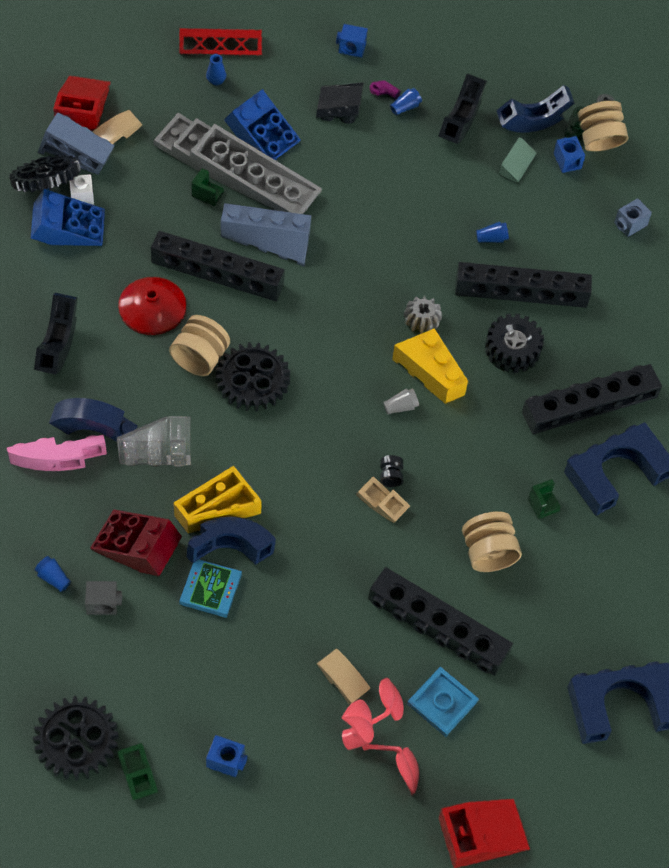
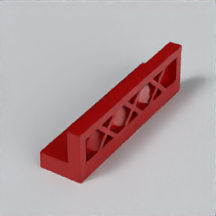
M179 28V54L262 55V30ZM184 37H192L198 44L192 50L184 49ZM207 38H214L219 44L213 50H207L202 43ZM228 38H234L239 43L234 50H228L223 45ZM237 38L245 39L242 42H240ZM248 39H258V51H249L243 44ZM201 45V47H202L204 50H196V49ZM220 46H222L225 50H217V49H218ZM242 46L246 51L238 49Z

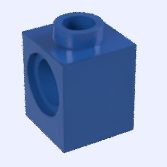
M344 24L342 32L338 31L336 44H339L338 53L363 57L368 28Z
M577 136L557 140L553 154L561 172L582 169L585 154Z
M215 735L206 757V767L236 777L238 770L243 771L248 755H245V745ZM226 753H230L235 758L231 761H225L221 757Z

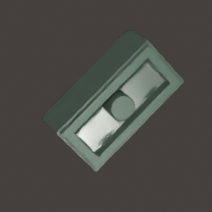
M519 137L502 162L499 175L518 183L536 156V152Z

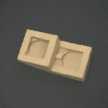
M127 110L100 125L93 133L114 144L123 135L127 139L142 124L130 110Z
M374 476L356 494L370 508L393 523L410 507L394 490L388 491Z
M335 649L317 663L330 684H335L348 704L353 703L371 689L356 668L338 649Z

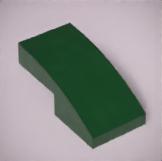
M139 743L118 750V758L132 800L134 801L157 793L158 789L143 744Z

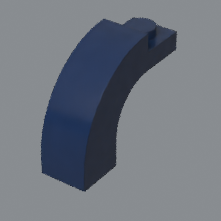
M563 85L541 102L522 104L511 98L496 111L502 127L513 132L526 133L540 131L557 124L564 119L562 113L574 105L575 102L569 87Z
M70 398L56 403L49 424L66 434L77 430H92L108 436L124 447L132 445L138 425L123 417V410L108 403L87 398Z
M219 517L201 524L200 535L192 537L188 542L186 557L194 563L213 550L233 548L245 554L256 565L274 553L276 538L264 527L251 520L239 517Z

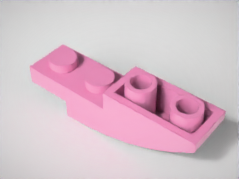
M91 435L85 439L65 441L59 445H56L54 437L40 438L35 442L18 443L7 448L10 464L41 471H66L86 468L84 459L107 454L103 435Z

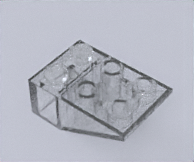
M166 416L117 437L119 464L135 466L137 464H148L150 466L173 465L177 467L191 465V416Z

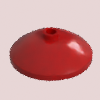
M161 277L138 279L129 284L119 298V314L123 322L133 331L145 335H159L171 331L180 324L186 313V299L182 290L172 281Z

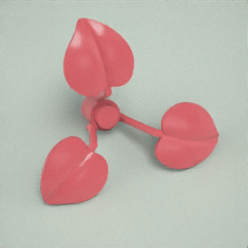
M384 678L379 685V694L383 705L386 707L385 712L372 719L370 709L365 701L361 699L354 701L342 716V719L352 727L343 730L342 740L348 750L362 747L364 751L373 749L396 752V763L400 774L407 784L411 795H414L419 782V766L412 751L407 747L401 749V747L369 744L374 738L373 724L390 714L395 721L400 720L403 716L404 705L402 697L391 680Z

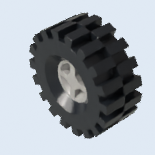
M510 313L506 314L505 319L500 316L497 318V322L493 321L491 327H489L485 342L486 355H490L489 361L491 363L496 361L495 367L498 369L501 366L505 367V372L513 369V373H518L519 369L525 372L528 370V367L533 368L540 358L544 345V334L541 335V327L536 328V321L529 322L530 317L525 315L523 319L517 313H515V317H511Z

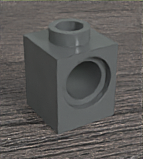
M86 581L85 607L87 615H117V605H122V590H117V582Z

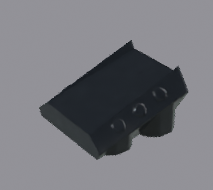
M364 83L321 86L316 118H321L324 121L340 118L341 122L345 124L354 123L356 118H359Z

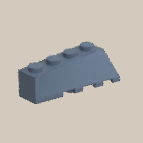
M224 203L221 217V237L246 246L249 244L256 246L262 252L270 251L278 254L279 258L285 260L290 258L297 261V264L304 266L312 215Z

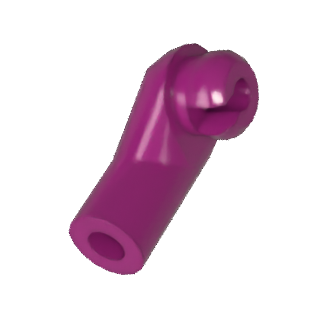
M385 80L370 84V92L374 95L388 94L397 99L401 93L400 89Z

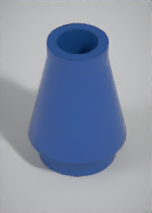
M214 54L210 57L206 78L211 84L220 85L226 79L227 74L222 57Z
M415 88L407 89L390 105V108L397 116L400 113L419 107L422 98Z
M499 221L476 230L478 243H504V240H509L506 222L501 223Z
M46 556L34 569L38 573L37 577L54 586L60 592H63L71 584V581L67 578L55 558L51 559L49 556Z

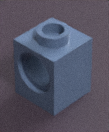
M637 198L618 209L614 223L620 231H623L629 237L648 225L652 212Z

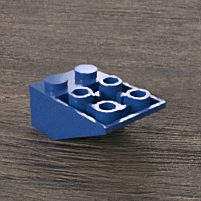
M263 89L233 110L224 119L239 139L274 160L301 141Z
M43 189L33 205L31 239L50 245L102 246L105 209Z

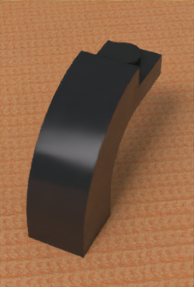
M469 73L466 74L456 104L451 113L445 116L438 137L459 144L464 139L478 112L488 80Z
M56 292L53 294L49 325L43 342L36 349L34 370L56 375L62 369L75 332L77 321L75 314L78 297Z

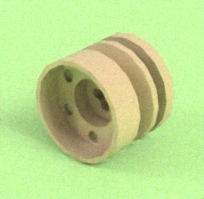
M602 101L586 106L578 112L580 127L584 130L582 136L585 150L593 152L604 151L627 142L626 125L621 122L624 116L620 102Z
M193 315L182 328V333L176 337L169 347V353L173 360L186 371L198 376H208L218 363V358L224 354L230 345V337L225 329L214 320L206 316Z
M484 513L475 516L463 525L462 533L465 537V544L469 548L468 554L474 570L479 572L498 571L515 564L521 558L522 552L518 539L514 536L515 529L512 525L511 516L508 513Z

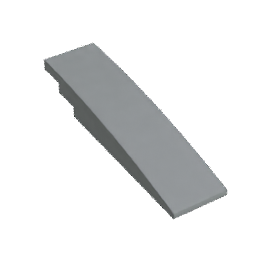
M177 113L154 139V146L197 171H200L201 168L208 170L210 178L277 211L304 214L322 191V188L218 125L214 124L210 127L197 118L191 121Z

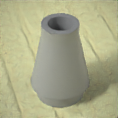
M406 388L383 402L388 415L415 410L414 407L419 406L413 388L410 390Z

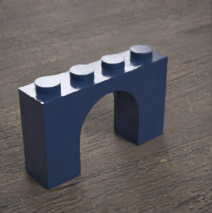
M645 422L638 426L632 425L620 435L614 434L606 442L600 445L594 444L586 452L580 455L574 454L567 460L564 473L595 516L614 507L619 497L618 492L607 479L602 469V464L608 459L619 457L631 460L638 465L653 486L669 478V453Z
M655 661L642 667L629 665L618 671L605 669L593 675L580 673L573 676L568 684L567 689L582 744L608 739L612 730L604 705V697L615 689H629L638 693L648 705L655 732L669 730L668 662L660 664V662Z

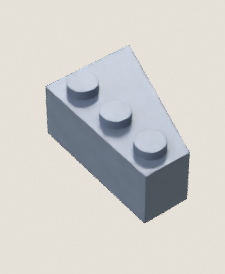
M57 112L45 131L37 153L44 155L47 152L59 155V157L65 154L66 156L72 155L78 159L81 169L99 175L115 145L111 144L107 139L92 133L88 128L75 123L69 117Z

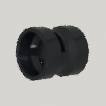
M389 455L380 459V468L382 470L380 483L383 486L398 487L403 484L404 475L401 470L404 467V460L401 457Z

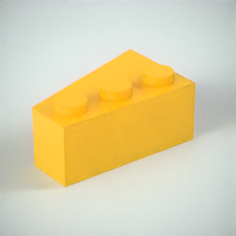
M435 328L394 345L392 360L397 364L403 365L412 377L416 376L424 383V387L446 404L465 395L468 380Z
M232 466L175 501L174 516L189 534L200 531L201 524L219 517L248 518L261 514L262 500L238 470Z

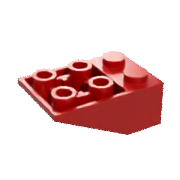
M69 76L58 92L53 108L54 117L58 112L63 116L69 117L80 126L94 131L99 127L111 83L109 81Z
M514 799L466 802L441 809L439 821L453 868L530 849Z

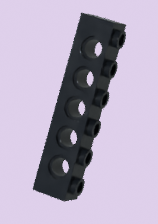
M158 231L151 245V262L153 264L277 302L284 286L285 269L162 231Z
M459 262L455 283V295L582 308H587L592 293L591 274Z
M651 364L645 366L638 365L631 370L617 371L607 377H596L590 382L576 383L562 390L555 389L542 396H532L525 400L522 413L534 435L658 398L662 384Z
M387 567L383 569L369 590L368 600L375 607L385 609L396 620L400 622L405 621L410 624L416 632L430 636L439 646L448 647L453 650L459 658L473 662L484 673H491L495 676L511 651L513 645L511 641ZM398 595L402 599L394 600L391 596ZM412 608H420L423 612L416 613ZM440 620L444 625L438 626L433 621ZM462 633L465 638H457L454 634ZM476 646H483L487 651H479Z

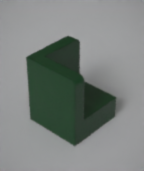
M201 168L191 182L192 197L215 206L224 193V188L209 182V171Z
M553 479L534 485L531 488L528 501L538 519L560 511L561 506L552 492L555 485Z

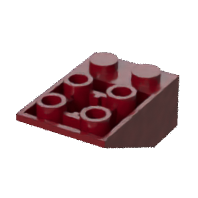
M113 509L90 549L141 573L160 576L182 536L170 519Z

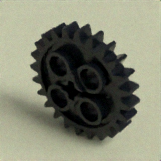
M72 155L40 157L36 160H31V163H23L24 166H18L16 170H12V173L9 174L11 186L14 190L17 189V191L23 190V192H27L30 190L34 192L35 190H50L53 187H59L61 183L67 184V180H74L73 177H77L78 173H81L78 159Z
M248 342L247 348L239 344L238 351L230 348L231 355L224 353V360H219V367H216L218 391H222V398L229 397L228 404L236 401L238 409L243 404L246 411L250 409V406H254L255 411H258L259 405H262L266 410L267 403L275 406L276 398L282 400L283 393L288 391V386L290 385L288 362H284L283 355L277 356V349L270 352L269 345L262 349L259 342L256 347H252V344Z
M74 696L72 703L63 698L62 706L54 702L55 710L52 712L49 709H45L47 718L39 717L38 720L41 726L34 727L35 733L38 736L33 737V742L37 744L34 749L36 754H40L38 757L39 762H46L45 769L47 771L54 767L53 772L56 777L63 772L65 780L69 778L70 774H74L75 780H78L80 773H84L85 777L89 778L90 770L98 774V765L107 767L108 764L105 758H114V753L110 749L118 748L117 742L114 741L119 738L118 732L114 731L117 729V723L111 722L113 714H105L107 711L105 705L98 708L96 699L91 704H88L86 696L82 702H78L77 697ZM73 717L82 718L78 724L69 722ZM63 723L67 727V729L63 728L62 726H59V724ZM70 732L72 733L73 736L76 737V738H74L73 740L71 739V734H70ZM92 733L101 734V737L97 740L88 739ZM56 735H61L64 737L63 740L58 743H54L51 741V739ZM77 737H81L82 743L77 739ZM84 745L93 750V752L87 751ZM73 752L83 753L79 759L70 758Z

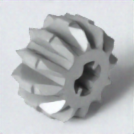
M416 296L413 301L407 303L406 310H404L406 326H411L412 332L418 329L420 334L424 330L437 329L440 320H442L440 304H435L434 298L427 300L426 296H424L420 300Z

